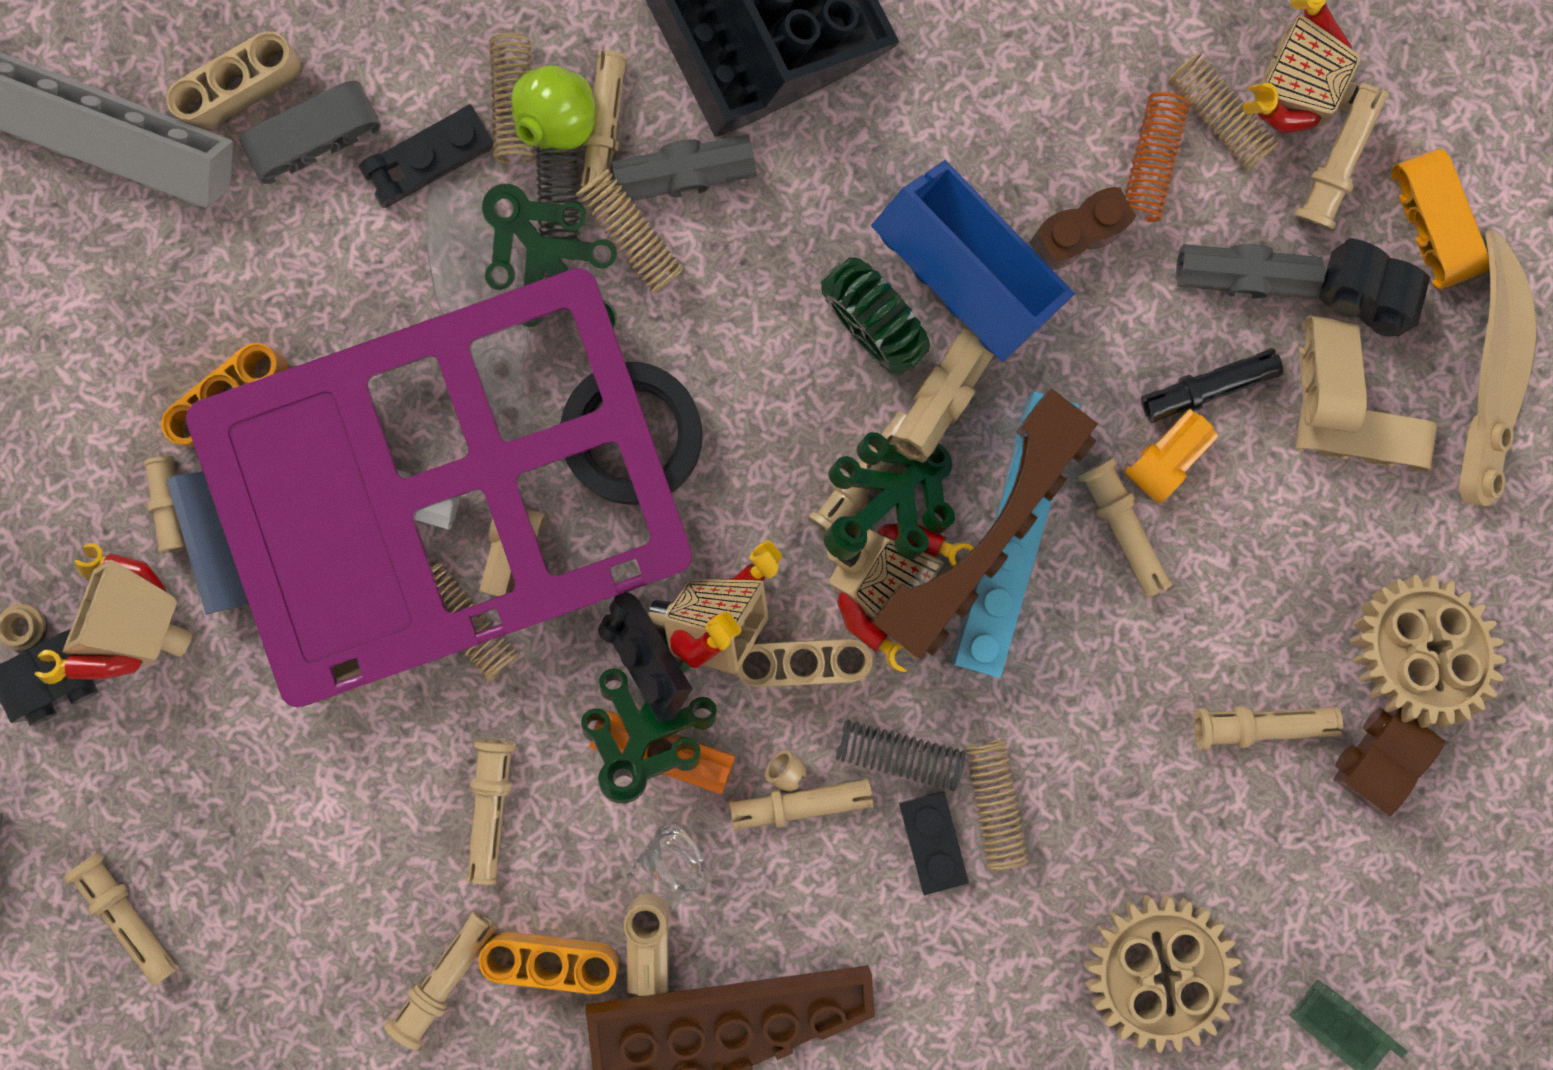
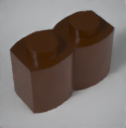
M1120 187L1106 188L1088 197L1079 209L1064 210L1049 217L1042 223L1029 243L1038 256L1052 270H1058L1072 264L1086 249H1097L1112 243L1133 222L1136 215Z
M1401 707L1388 713L1384 709L1378 708L1368 717L1363 726V730L1367 734L1357 747L1351 745L1339 756L1335 764L1339 771L1333 779L1377 814L1391 817L1404 803L1416 785L1417 780L1432 765L1446 742L1428 727L1421 728L1417 719L1406 723L1402 722Z

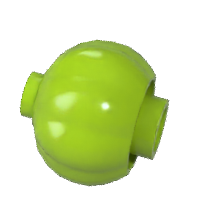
M545 65L528 71L514 85L511 96L513 121L516 122L515 130L518 137L525 144L538 146L541 150L550 148L570 150L576 149L585 143L589 135L592 134L595 125V100L589 84L578 73L568 71L566 68L558 65ZM555 151V152H548V153H562V152H566V151Z

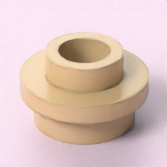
M14 604L1 613L0 640L8 648L28 650L38 645L44 638L46 621L38 608L29 604ZM21 618L26 619L29 624V630L24 636H21L16 631V624Z

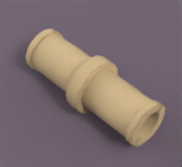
M160 456L146 459L143 463L146 467L151 498L146 504L148 513L154 516L159 546L158 553L167 554L187 550L167 484V479L176 475L175 458L173 456Z

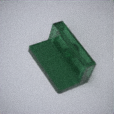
M1318 979L1288 1015L1354 1070H1375L1389 1051H1392L1401 1059L1408 1053L1404 1047L1353 1005Z

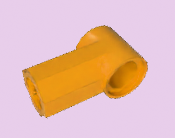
M1188 409L1155 444H1149L1141 452L1142 457L1131 467L1128 466L1123 473L1159 505L1179 487L1187 476L1185 472L1198 460L1219 435L1202 415Z

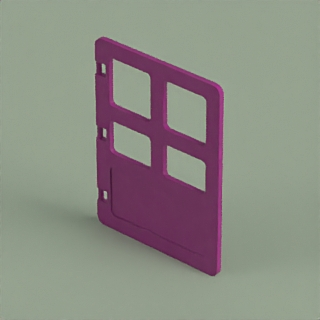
M582 268L565 271L193 403L187 411L186 423L279 693L284 702L293 707H304L674 576L685 571L692 561V550L597 281L589 271ZM561 310H569L573 314L603 399L602 407L595 412L512 441H504L501 438L476 367L471 346L473 342ZM428 357H435L439 363L465 437L468 453L462 459L408 478H402L397 471L368 383L372 377ZM608 443H616L620 447L649 529L650 540L647 544L558 576H553L549 573L518 486V478L521 474ZM475 490H481L486 497L514 577L515 588L508 594L452 613L445 608L415 522V515L421 509ZM636 559L641 574L615 583L610 568ZM497 609L502 624L476 632L471 617ZM357 658L361 674L337 682L332 666Z

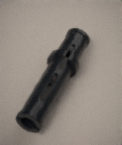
M1269 348L1254 356L1238 360L1202 375L1200 374L1195 377L1191 375L1183 376L1178 379L1179 383L1141 396V404L1145 416H1148L1150 423H1155L1188 409L1195 412L1202 409V404L1211 400L1224 397L1262 381L1282 376L1283 365L1278 354L1275 355V349Z

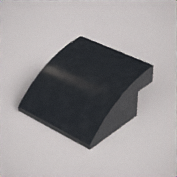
M646 0L714 137L749 125L848 76L885 54L899 43L878 0Z

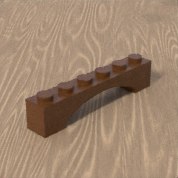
M1052 388L1048 390L1015 431L1023 438L1019 469L1009 497L988 532L964 558L936 578L911 589L904 584H899L871 623L915 657L921 659L925 652L933 656L950 634L944 627L952 616L956 613L963 617L978 598L979 594L973 589L985 574L991 579L1007 560L1008 555L1002 550L1011 538L1015 536L1021 540L1038 518L1032 513L1033 509L1043 497L1051 501L1064 485L1067 478L1061 473L1071 459L1079 463L1095 444L1096 439L1090 434L1098 423Z

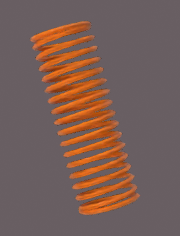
M1155 92L1148 97L1149 103L1146 105L1147 110L1142 120V131L1139 133L1138 146L1135 148L1136 153L1134 154L1135 159L1132 162L1133 167L1130 169L1131 174L1128 176L1130 181L1127 182L1128 188L1125 190L1126 198L1136 199L1133 196H1146L1162 201L1158 203L1146 200H1127L1132 209L1150 212L1157 216H1144L1147 218L1144 219L1147 222H1158L1163 217L1160 213L1164 211L1162 205L1166 203L1163 198L1168 196L1165 191L1170 189L1167 184L1172 182L1169 177L1173 175L1171 170L1175 168L1173 163L1177 161L1175 156L1178 154L1177 148L1180 147L1178 142L1182 140L1180 135L1184 132L1182 129L1186 125L1184 120L1187 119L1186 113H1188V107L1191 105L1185 97L1170 92ZM1157 96L1176 97L1185 101L1187 105L1185 106L1176 101L1153 100L1152 98ZM1158 103H1168L1180 107L1168 108L1157 107L1156 105H1159ZM1153 111H1170L1175 115H1182L1184 116V118H1178L1166 114H1156ZM1151 118H1168L1173 122H1180L1182 123V125H1175L1163 121H1154ZM1150 125H1166L1172 129H1178L1180 132L1152 128ZM1148 132H1163L1176 136L1179 139L1150 135ZM1146 139H1161L1169 143H1174L1177 146H1169L1161 143H1152L1147 141ZM1144 146L1163 147L1164 149L1172 150L1175 153H1167L1159 150H1148ZM1143 153L1161 154L1163 156L1170 157L1173 160H1165L1156 157H1147ZM1141 160L1159 161L1172 167L1145 164ZM1140 167L1156 168L1170 174L1143 171ZM1145 174L1158 176L1168 181H1158L1154 179L1141 178L1139 175ZM1141 181L1156 183L1166 188L1162 189L1151 186H1143L1138 184L1137 182ZM1135 189L1153 190L1160 192L1164 195L1160 196L1148 193H1140ZM1132 203L1148 204L1158 207L1160 209L1156 210L1140 206H1134Z

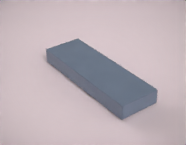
M204 472L174 475L167 479L205 614L249 605Z

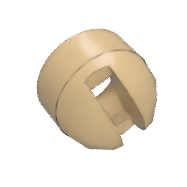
M782 750L777 753L769 762L765 772V778L770 784L786 792L798 790L800 786L797 783L801 777L806 779L807 776L804 763L789 750ZM786 763H787V765L785 766V767H787L786 770L784 771V769H783V770L779 773L780 767H781L783 764H786Z

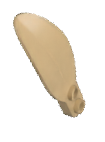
M1494 230L1486 231L1491 279L1490 308L1479 381L1478 414L1473 418L1469 427L1459 482V490L1463 502L1479 506L1491 505L1503 493L1505 487V476L1503 473L1505 455L1513 442V427L1527 390L1536 346V313L1529 282L1506 240Z

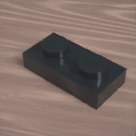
M939 791L898 802L923 895L969 884L945 792Z

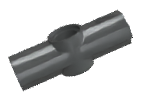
M749 134L701 143L699 140L694 139L680 140L663 146L660 152L612 161L614 176L617 179L616 186L622 185V189L618 193L626 191V196L623 199L631 197V201L669 194L670 197L679 198L682 197L681 192L698 189L699 194L707 191L711 185L757 176Z
M1183 244L1179 249L1175 278L1177 286L1204 290L1226 291V295L1235 297V292L1252 294L1253 299L1265 298L1269 295L1315 299L1319 297L1322 285L1324 284L1326 266H1324L1323 257L1274 253L1271 247L1265 245L1239 244L1230 248Z

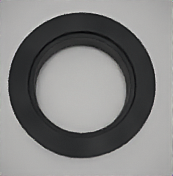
M625 362L635 390L647 391L658 396L671 408L675 415L678 427L677 443L671 458L662 467L671 493H673L691 475L700 456L703 433L699 412L688 390L670 373L646 363ZM593 373L582 380L571 393L565 404L560 424L594 412L603 402ZM590 450L565 458L575 477L595 494L620 504L640 505L631 479L617 478L603 471L593 459Z

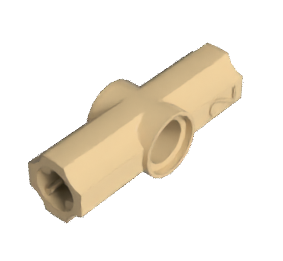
M964 328L954 339L941 363L934 366L913 397L914 405L890 440L897 448V451L909 460H917L924 463L931 456L948 426H952L970 402L975 393L974 385L994 353L989 352L983 347L979 338L972 330Z

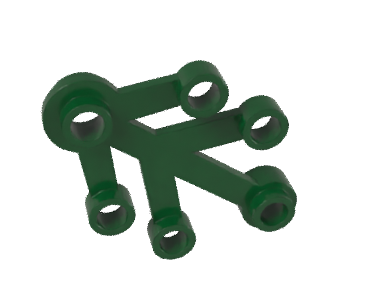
M506 183L492 187L483 198L482 212L484 218L495 229L492 263L486 268L485 280L495 290L506 289L515 280V270L510 264L514 234L527 248L524 286L543 280L544 270L549 277L568 271L569 269L560 258L590 261L593 266L601 269L611 266L617 258V248L608 239L586 242L541 236L529 221L558 222L565 230H578L587 221V211L579 202L570 201L561 205L529 201L522 189L513 184ZM501 199H508L513 204L514 210L510 217H504L498 212L497 205ZM568 207H575L579 210L581 219L577 225H571L565 221L564 212ZM605 245L610 249L611 258L609 261L600 262L595 258L594 250L596 246ZM500 266L506 269L508 272L506 283L500 284L493 279L492 272L495 267ZM603 300L614 329L617 322L616 311L609 302ZM544 317L524 323L522 325L526 327H534L538 325L544 319Z
M870 432L857 445L856 451L859 458L869 465H876L882 461L905 466L907 469L901 475L864 469L852 457H840L830 467L828 472L829 479L834 486L844 490L857 487L882 492L854 517L843 516L836 519L824 533L825 547L831 555L838 559L849 560L854 558L867 543V531L896 505L898 536L895 540V547L904 558L916 559L927 549L929 540L926 533L918 527L914 488L919 483L923 484L927 508L922 515L924 526L933 533H943L955 521L954 510L948 503L944 502L942 481L952 470L951 457L948 451L938 443L934 452L924 463L917 460H909L897 451L895 445L889 444L884 436L876 432ZM869 445H872L877 450V453L872 451ZM840 468L847 471L850 477L845 476ZM934 513H937L942 518L943 522L938 520ZM907 538H910L911 540H913L914 543L916 544V547H913V546L908 542V539H907Z
M664 636L662 639L669 649L667 636ZM684 661L677 662L683 673L690 669V666ZM612 668L601 674L599 679L600 692L605 699L612 701L629 736L622 754L610 733L611 724L607 712L594 708L588 710L582 716V732L588 740L594 741L604 762L599 772L598 782L602 794L608 800L615 803L632 802L644 793L647 780L674 768L690 771L698 766L700 762V746L694 739L687 737L675 741L672 749L643 759L648 745L692 726L699 730L712 727L716 722L717 708L710 698H695L690 702L689 706L680 709L675 720L658 722L646 702H644L639 713L628 691L627 676L622 670ZM612 680L622 683L617 689L606 687V684ZM704 708L709 710L711 714L706 718H699L694 715V712ZM594 720L604 722V726L598 730L590 729L588 724ZM683 749H689L694 752L693 757L690 759H681L677 754ZM620 776H627L632 779V782L627 786H617L614 783Z

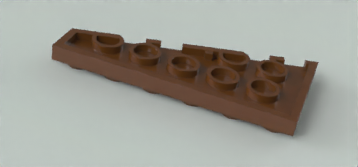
M869 965L586 1004L593 1070H753L754 1065L775 1056L777 1060L793 1054L792 1048L817 1037L824 1040L875 1017L872 973Z

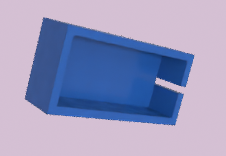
M946 159L927 171L924 176L921 175L903 187L871 224V227L881 236L884 244L889 249L895 251L914 270L916 277L922 283L928 285L946 303L951 314L961 319L979 338L983 347L989 352L994 353L1002 363L1075 295L1068 285Z

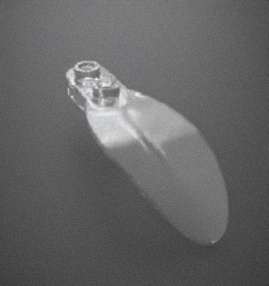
M455 174L443 176L436 181L429 196L426 213L429 266L442 315L524 286V266L514 237L510 261L516 274L514 282L503 290H495L487 284L485 271L492 263L495 229L487 223L482 212V202L486 192L472 180ZM500 266L493 269V279L500 284L506 283L508 280L506 269ZM522 324L476 340L471 346L476 367L501 438L504 441H512L525 436L531 430L534 422V412L523 367L530 327L523 326ZM495 363H502L508 368L506 379H499L494 375L493 366ZM511 408L517 412L519 419L516 425H509L505 422L503 418L505 409Z

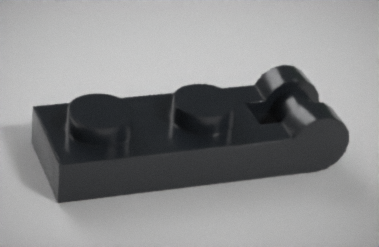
M469 104L387 151L364 159L359 164V169L366 180L373 182L377 190L374 195L381 208H387L493 149L494 143L473 106ZM400 165L406 177L393 182L388 171Z
M628 592L614 596L609 607L611 614L603 617L598 627V634L603 640L613 644L623 665L628 669L643 699L649 705L657 721L675 720L693 688L638 598Z

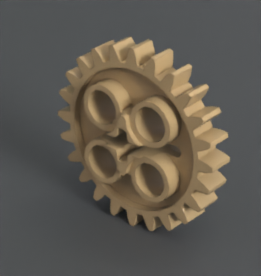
M1413 575L1404 581L1397 579L1386 585V587L1372 594L1373 600L1361 606L1360 609L1366 616L1354 621L1353 625L1364 634L1351 639V644L1363 648V654L1352 660L1353 663L1366 665L1368 669L1367 672L1359 677L1360 682L1373 680L1376 684L1370 697L1373 699L1385 695L1388 698L1384 711L1388 713L1401 707V721L1404 723L1418 717L1421 728L1435 723L1439 728H1444L1454 724V722L1459 724L1472 719L1471 715L1486 710L1485 701L1496 698L1498 694L1491 686L1504 681V677L1493 668L1506 663V658L1494 654L1493 648L1500 646L1504 641L1500 638L1490 637L1488 631L1497 625L1496 621L1483 622L1480 618L1486 606L1481 604L1472 608L1469 605L1472 592L1468 590L1456 596L1454 581H1449L1439 588L1436 576L1432 575L1421 581L1418 575ZM1440 618L1447 623L1448 632L1443 629ZM1397 624L1403 628L1405 637L1399 632ZM1452 665L1457 669L1459 678L1454 674ZM1408 669L1414 673L1416 684L1411 680Z
M1168 894L1163 895L1160 907H1157L1153 898L1149 895H1144L1143 909L1141 910L1130 901L1125 902L1128 916L1122 918L1117 913L1111 911L1109 914L1115 926L1111 930L1099 925L1096 928L1105 938L1103 944L1089 943L1088 945L1098 955V960L1085 962L1084 966L1088 971L1097 974V977L1088 980L1085 984L1090 991L1101 992L1091 1001L1092 1005L1096 1010L1108 1009L1104 1013L1102 1020L1108 1027L1119 1023L1116 1033L1122 1040L1127 1039L1134 1032L1133 1040L1139 1049L1144 1048L1149 1038H1151L1152 1046L1158 1053L1163 1052L1166 1040L1170 1041L1177 1052H1182L1183 1038L1188 1037L1197 1047L1200 1046L1201 1042L1198 1031L1204 1028L1208 1033L1215 1036L1217 1031L1212 1020L1215 1017L1225 1021L1230 1019L1229 1015L1222 1009L1224 1002L1238 1003L1239 1001L1228 991L1229 986L1242 984V979L1229 971V969L1241 964V959L1235 955L1225 953L1235 945L1234 940L1228 936L1218 937L1225 926L1217 919L1207 923L1210 912L1203 907L1198 908L1192 914V902L1186 898L1179 902L1176 909L1173 898ZM1156 931L1160 934L1159 948L1162 961L1172 970V972H1168L1165 975L1167 990L1174 1008L1172 1014L1166 1013L1167 995L1165 987L1154 976L1161 973L1160 960L1152 940V934ZM1181 935H1190L1191 946L1189 950L1183 955L1174 956L1172 953L1174 940ZM1136 943L1144 944L1145 955L1143 959L1135 964L1126 963L1125 953L1127 949ZM1191 982H1199L1200 992L1198 997L1190 1002H1182L1181 992L1183 988ZM1143 991H1153L1154 1001L1152 1005L1143 1011L1135 1010L1134 1001L1136 996Z

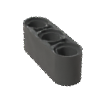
M349 81L326 90L253 126L240 136L239 141L261 184H272L276 182L274 177L287 171L293 174L317 162L315 157L329 150L333 154L358 142L357 136L370 130H372L373 134L379 131L381 124L361 83Z

